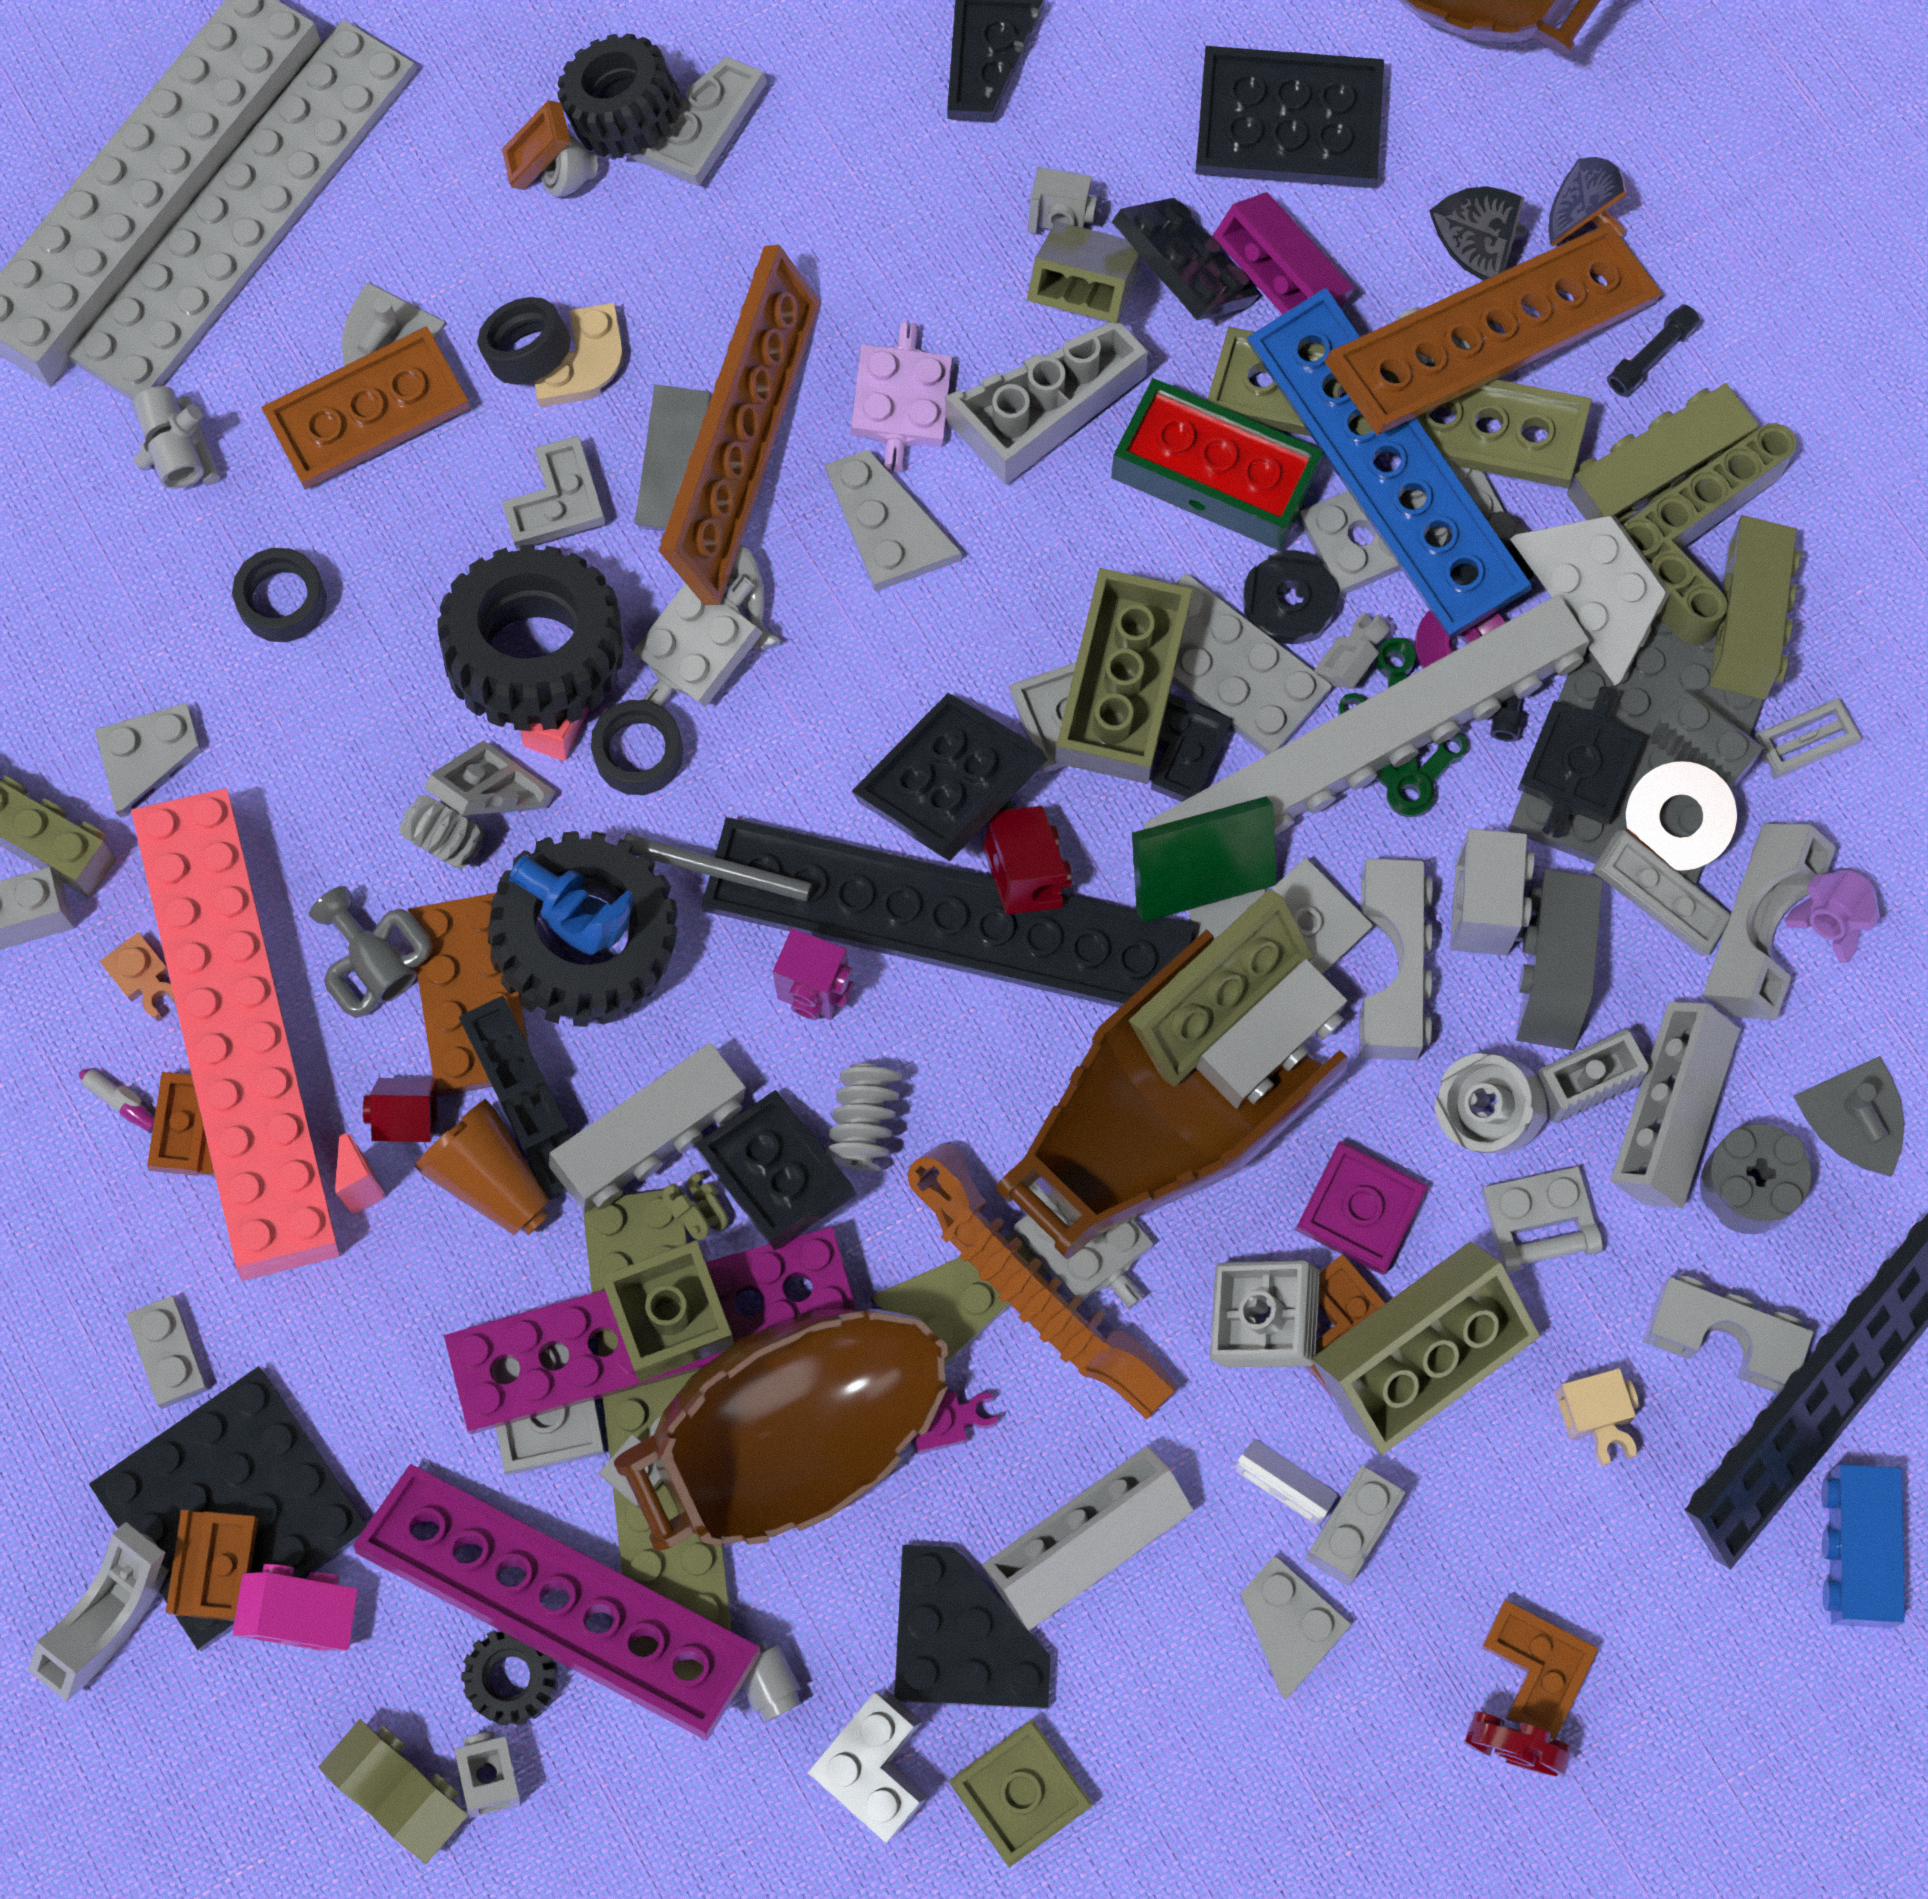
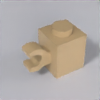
M1620 1368L1564 1383L1555 1391L1554 1394L1570 1441L1592 1435L1595 1442V1457L1601 1467L1608 1466L1611 1463L1607 1451L1608 1445L1611 1443L1619 1444L1623 1448L1626 1460L1633 1459L1636 1456L1637 1449L1633 1438L1629 1434L1617 1429L1618 1427L1628 1425L1636 1417L1634 1409L1639 1407L1634 1385L1630 1379H1623Z

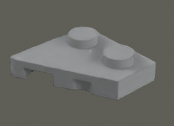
M187 703L94 729L115 811L120 818L128 816L133 809L131 806L149 790L154 788L157 791L171 779V775L176 769L185 767L202 752L192 712Z
M485 740L431 773L424 788L440 799L445 806L454 809L462 816L547 808L556 792Z

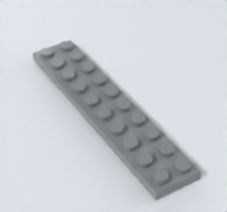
M342 19L68 352L67 355L71 363L131 401L136 395L146 389L163 386L417 73L414 62Z

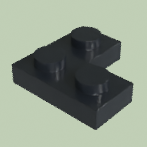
M1169 694L1158 744L1167 747V750L1154 776L1151 790L1180 802L1201 792L1231 727L1232 718Z

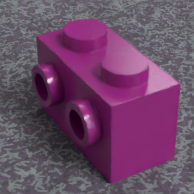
M791 928L772 971L777 999L791 1004L793 1012L807 1019L817 1020L819 1016L831 1020L837 1007L842 1009L846 1007L854 987V982L850 980L853 968L848 966L847 950Z

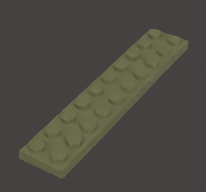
M680 1188L677 1192L673 1193L674 1198L682 1195ZM663 1190L622 1195L603 1209H598L595 1205L587 1212H583L592 1293L605 1290L600 1276L688 1244L686 1227L680 1217L674 1218L664 1203ZM610 1331L596 1333L598 1356L605 1357L612 1354L617 1348V1336ZM697 1371L603 1397L609 1458L611 1459L631 1435L635 1436L640 1442L649 1438L650 1429L654 1421L662 1416L663 1411ZM662 1481L655 1489V1492L670 1520L680 1513ZM613 1488L622 1575L733 1632L723 1544L720 1547L706 1544L696 1534H693L671 1548L655 1550L649 1539L651 1530L641 1509H638ZM641 1636L631 1643L630 1651L636 1656L646 1657L653 1654L659 1644L652 1637ZM684 1660L675 1667L674 1674L682 1680H694L702 1673L703 1666L695 1660Z

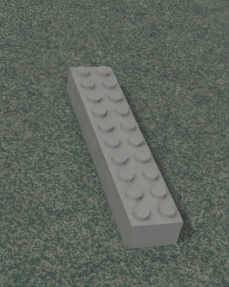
M225 0L0 272L1 357L51 388L71 363L67 355L68 352L322 45L313 21L278 0Z

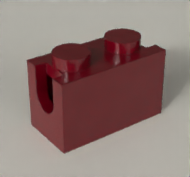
M1043 806L999 810L985 824L982 847L1005 914L1062 908L1063 898L1061 889L1071 887L1072 872L1068 859L1061 858L1059 835L1054 824L1049 825Z

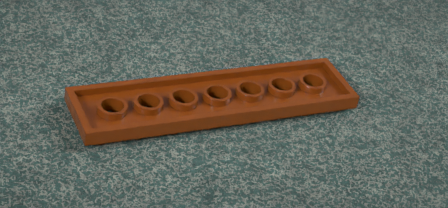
M1608 223L1329 352L1324 362L1376 435H1379L1655 304L1662 293L1612 225ZM1590 273L1601 275L1606 280L1607 285L1596 283L1590 276ZM1556 289L1568 291L1574 301L1564 300L1558 295ZM1521 304L1534 307L1540 317L1528 315L1523 310ZM1486 320L1502 325L1505 333L1501 334L1493 331L1488 326ZM1451 337L1464 339L1469 344L1471 350H1463L1457 347ZM1416 353L1430 356L1435 366L1430 367L1422 364L1418 360ZM1380 370L1395 373L1400 383L1388 382L1382 377Z
M780 244L763 247L658 550L703 605H720L821 305L820 300Z

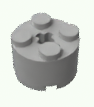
M1490 1053L1471 1054L1454 1062L1445 1071L1440 1081L1442 1083L1439 1088L1438 1098L1436 1097L1435 1112L1439 1125L1452 1142L1468 1150L1491 1154H1505L1516 1151L1532 1141L1547 1120L1546 1095L1540 1079L1529 1066L1515 1058ZM1488 1095L1497 1097L1498 1102L1494 1105V1113L1485 1112L1484 1107L1490 1103Z

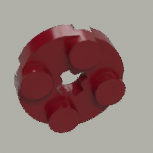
M1480 1711L1474 1712L1472 1722L1469 1724L1465 1737V1745L1489 1757L1492 1749L1495 1748L1494 1753L1505 1758L1508 1764L1544 1775L1557 1777L1559 1774L1563 1777L1565 1776L1571 1757L1570 1751L1572 1746L1550 1738L1551 1733L1544 1729L1520 1723L1519 1729L1516 1730L1504 1726L1505 1721L1496 1716Z

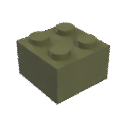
M697 1240L600 1276L632 1366L640 1382L724 1351L735 1343Z

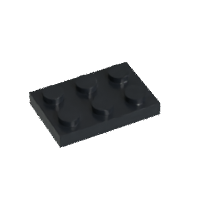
M1175 197L1121 208L1111 221L1197 321L1249 308L1259 296V293L1249 283L1245 272L1232 264L1220 250L1219 243L1211 235L1204 232L1192 218L1189 208L1180 201H1177Z
M776 1090L694 1144L699 1155L774 1251L857 1195L852 1183Z

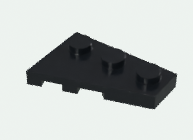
M955 0L947 119L992 122L1041 15L1045 0Z

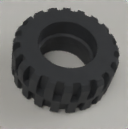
M534 544L520 545V550L508 552L506 547L494 551L493 558L485 561L483 557L479 558L469 565L470 573L468 575L460 573L450 584L452 593L448 592L444 595L440 605L441 616L437 619L440 647L446 676L449 677L451 689L457 698L465 699L466 708L475 715L482 716L486 713L489 723L504 727L506 722L514 724V730L529 731L530 723L542 724L543 730L557 728L556 722L564 720L565 717L569 723L582 718V710L586 707L594 710L604 701L603 691L608 693L615 686L618 680L617 671L622 668L624 657L620 610L618 609L617 597L613 588L606 584L605 576L596 567L591 566L587 569L586 559L574 553H570L568 557L564 556L561 548L547 545L545 550H536ZM541 617L552 619L566 625L574 632L570 639L559 649L536 658L511 657L489 645L493 637L502 628L525 618Z
M578 831L564 832L562 841L554 844L551 837L544 838L536 842L534 853L531 854L526 850L522 851L513 860V867L523 855L527 854L532 860L558 877L574 869L584 876L581 890H585L588 895L600 898L610 905L627 890L632 892L633 907L627 925L628 940L623 951L614 958L598 964L581 965L568 962L553 954L543 944L536 929V922L543 907V901L517 884L510 882L509 878L512 870L504 871L498 882L496 895L493 896L488 925V944L491 945L490 959L495 971L502 972L501 984L509 994H514L517 991L521 995V1006L531 1013L538 1006L546 1010L545 1020L559 1024L560 1016L573 1018V1026L587 1027L589 1019L599 1017V1021L603 1025L616 1021L619 1011L623 1010L629 1015L641 1006L642 999L645 996L651 997L659 987L663 974H666L676 943L678 928L675 926L678 912L676 900L668 898L671 886L665 875L655 876L653 871L656 863L646 854H642L639 858L632 855L633 845L620 838L617 846L605 842V833L592 831L591 839H579Z

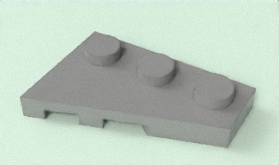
M729 57L723 58L685 90L686 97L682 100V107L677 109L680 114L678 121L669 125L672 131L666 137L661 136L658 138V144L651 149L648 146L641 149L640 154L632 156L631 153H626L624 156L700 186L766 85L767 80L764 71Z
M868 449L825 464V473L875 592L962 561V553Z

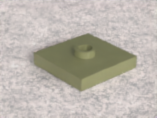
M1033 1719L948 1781L1008 1868H1011L1093 1807L1092 1802Z

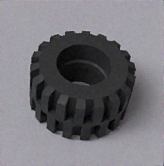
M626 33L623 37H618L617 34L607 35L606 40L599 41V39L590 42V47L585 50L581 48L574 54L575 59L573 61H567L563 68L565 74L559 76L557 84L560 89L557 92L558 100L562 103V108L579 141L582 142L587 150H594L596 155L606 157L611 153L613 158H623L626 153H631L632 156L640 154L641 149L647 146L651 149L658 144V138L661 136L666 137L672 131L669 125L677 123L680 116L677 109L682 107L679 88L661 50L657 45H652L649 39L643 36L637 39L635 34Z

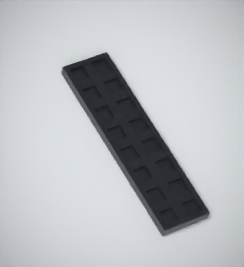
M1928 1213L1921 1221L1912 1226L1903 1244L1891 1258L1886 1259L1881 1264L1877 1275L1861 1295L1856 1296L1849 1303L1846 1313L1830 1333H1826L1820 1338L1815 1351L1799 1370L1789 1376L1784 1389L1768 1408L1762 1410L1757 1415L1752 1428L1737 1446L1731 1448L1725 1454L1720 1467L1705 1485L1700 1486L1694 1492L1690 1503L1684 1509L1714 1560L1730 1570L1928 1328Z

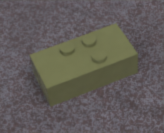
M1099 568L1056 744V764L1145 784L1149 783L1190 609L1193 588Z
M1469 1241L1311 1358L1352 1431L1382 1456L1541 1336L1501 1262Z

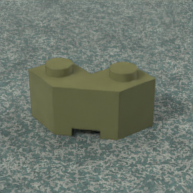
M359 1719L318 1768L341 1792L368 1812L393 1839L424 1864H427L468 1816L454 1801L460 1792L437 1772L430 1779L400 1752L406 1744L385 1725L382 1724L375 1731L363 1720Z

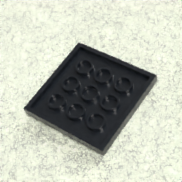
M259 1366L89 1483V1486L117 1528L127 1522L139 1533L151 1537L158 1548L165 1552L161 1565L168 1569V1573L159 1592L166 1603L181 1510L257 1517L259 1521L251 1573L263 1572L264 1564H275L295 1568L294 1577L303 1579L307 1578L310 1572H315L352 1546L367 1526L366 1521L263 1369ZM175 1616L196 1649L201 1652L232 1631L235 1622L191 1616Z

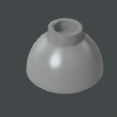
M569 136L570 143L540 173L543 186L553 197L572 194L581 188L586 180H593L597 175L598 161L595 153L587 152L584 146L572 136Z

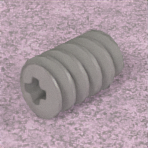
M868 1063L852 1064L850 1068L844 1069L840 1073V1082L845 1087L837 1091L836 1100L842 1106L833 1110V1120L839 1125L833 1126L829 1131V1138L836 1144L826 1148V1153L836 1165L860 1171H882L879 1165L873 1163V1159L888 1156L889 1150L876 1144L877 1139L890 1138L893 1132L880 1125V1121L894 1119L896 1116L895 1111L883 1106L884 1101L899 1100V1093L888 1088L887 1083L902 1081L903 1075L890 1068Z

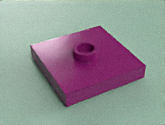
M1339 1141L1306 1205L1295 1231L1384 1275L1428 1186Z

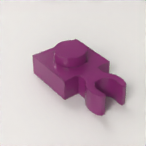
M956 1391L945 1393L927 1432L923 1436L917 1434L914 1437L918 1454L967 1443L966 1427L975 1426L980 1429H988L996 1426L999 1420L998 1416L983 1419L976 1413V1409L980 1404L993 1401V1395L991 1393H980L974 1396L968 1403L959 1405Z

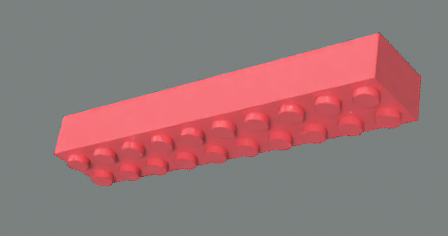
M224 788L132 809L133 822L235 1265L242 1281L340 1257L228 790Z

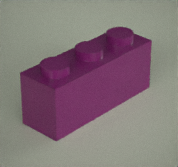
M1268 192L1232 204L1212 235L1282 315L1324 288H1327L1338 306L1342 308L1355 289Z

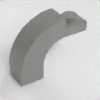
M127 1522L115 1530L111 1535L101 1568L89 1589L74 1608L37 1641L28 1671L66 1702L83 1688L112 1658L136 1628L157 1596L166 1578L168 1569L161 1565L165 1552L158 1548L151 1537L139 1533Z

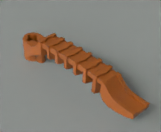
M940 1144L911 1164L908 1171L909 1185L913 1192L935 1212L943 1231L941 1238L945 1242L951 1241L961 1252L959 1257L964 1262L969 1261L980 1272L978 1277L983 1282L988 1281L1000 1293L998 1298L1004 1303L1008 1301L1020 1313L1019 1319L1024 1323L1028 1321L1040 1333L1039 1338L1044 1343L1049 1341L1061 1353L1060 1358L1065 1363L1071 1361L1078 1368V1372L1084 1377L1096 1379L1114 1389L1146 1420L1172 1395L1177 1388L1176 1383L1138 1340L1121 1330H1113L1105 1338L1097 1330L1105 1317L1103 1312L1098 1310L1085 1319L1077 1312L1083 1299L1076 1295L1066 1301L1057 1292L1061 1281L1055 1276L1046 1282L1037 1273L1042 1262L1037 1258L1027 1262L1018 1253L1023 1242L1018 1237L1007 1242L999 1233L1004 1222L999 1217L991 1223L987 1221L981 1214L987 1201L981 1196L973 1178L970 1176L967 1159L960 1149L951 1144Z

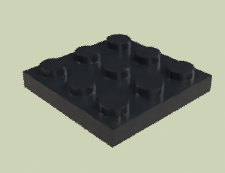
M948 692L851 792L858 803L950 862L1048 759L1039 746Z

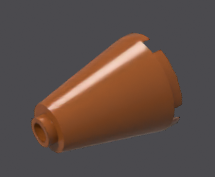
M484 1099L461 1118L462 1121L443 1134L419 1158L414 1167L421 1175L512 1235L517 1234L522 1229L529 1236L550 1216L543 1209L550 1200L496 1109Z

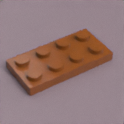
M425 326L262 406L261 409L304 490L470 409V404L431 332Z
M496 893L407 909L428 933L432 943L429 957L423 963L416 966L433 1079H437L438 1097L492 1087L459 1016L503 995L529 1047L523 1006L520 1005L521 995L517 991L514 994L507 992L501 984L502 972L494 970L490 959L491 945L488 944V925L493 896Z

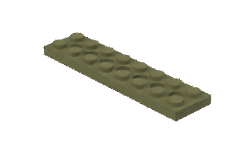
M1228 326L1207 401L1269 428L1311 436L1274 381L1267 387H1256L1250 383L1249 380L1254 374L1267 372L1248 344L1247 337L1253 334L1254 331ZM1307 343L1301 347L1299 356L1308 362L1317 361L1324 355L1325 348L1320 344ZM1383 370L1392 383H1400L1395 373ZM1337 379L1330 380L1323 390L1331 398H1339L1345 392ZM1495 379L1416 418L1450 465L1570 489L1592 398ZM1447 408L1453 411L1456 417L1449 423L1439 424L1431 419L1430 414L1436 409ZM1363 415L1353 418L1348 426L1357 435H1366L1373 430ZM1492 417L1497 419L1502 426L1496 432L1485 433L1480 431L1475 424L1482 418ZM1538 426L1543 428L1548 436L1543 441L1530 442L1521 433L1528 427Z

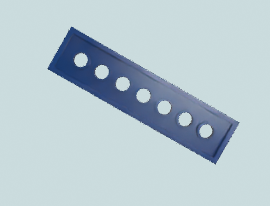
M1324 288L1247 337L1248 344L1319 449L1323 450V455L1449 640H1452L1530 591L1531 583L1416 417L1379 435H1376L1373 430L1366 435H1357L1349 429L1348 426L1351 420L1362 414L1348 394L1341 398H1331L1324 393L1325 385L1330 380L1336 379L1324 360L1331 350L1360 338V336L1327 288ZM1316 342L1325 348V353L1319 360L1308 362L1299 356L1301 347L1307 343ZM1381 369L1380 373L1382 377L1388 382H1391L1388 376L1385 374V372ZM1384 452H1393L1399 456L1401 463L1394 471L1382 472L1374 466L1376 457ZM1409 489H1418L1426 495L1427 499L1420 508L1410 510L1400 504V496ZM1436 526L1445 527L1452 533V539L1443 547H1433L1425 540L1428 530ZM1460 564H1470L1478 571V577L1471 584L1460 585L1452 580L1450 576L1452 570Z

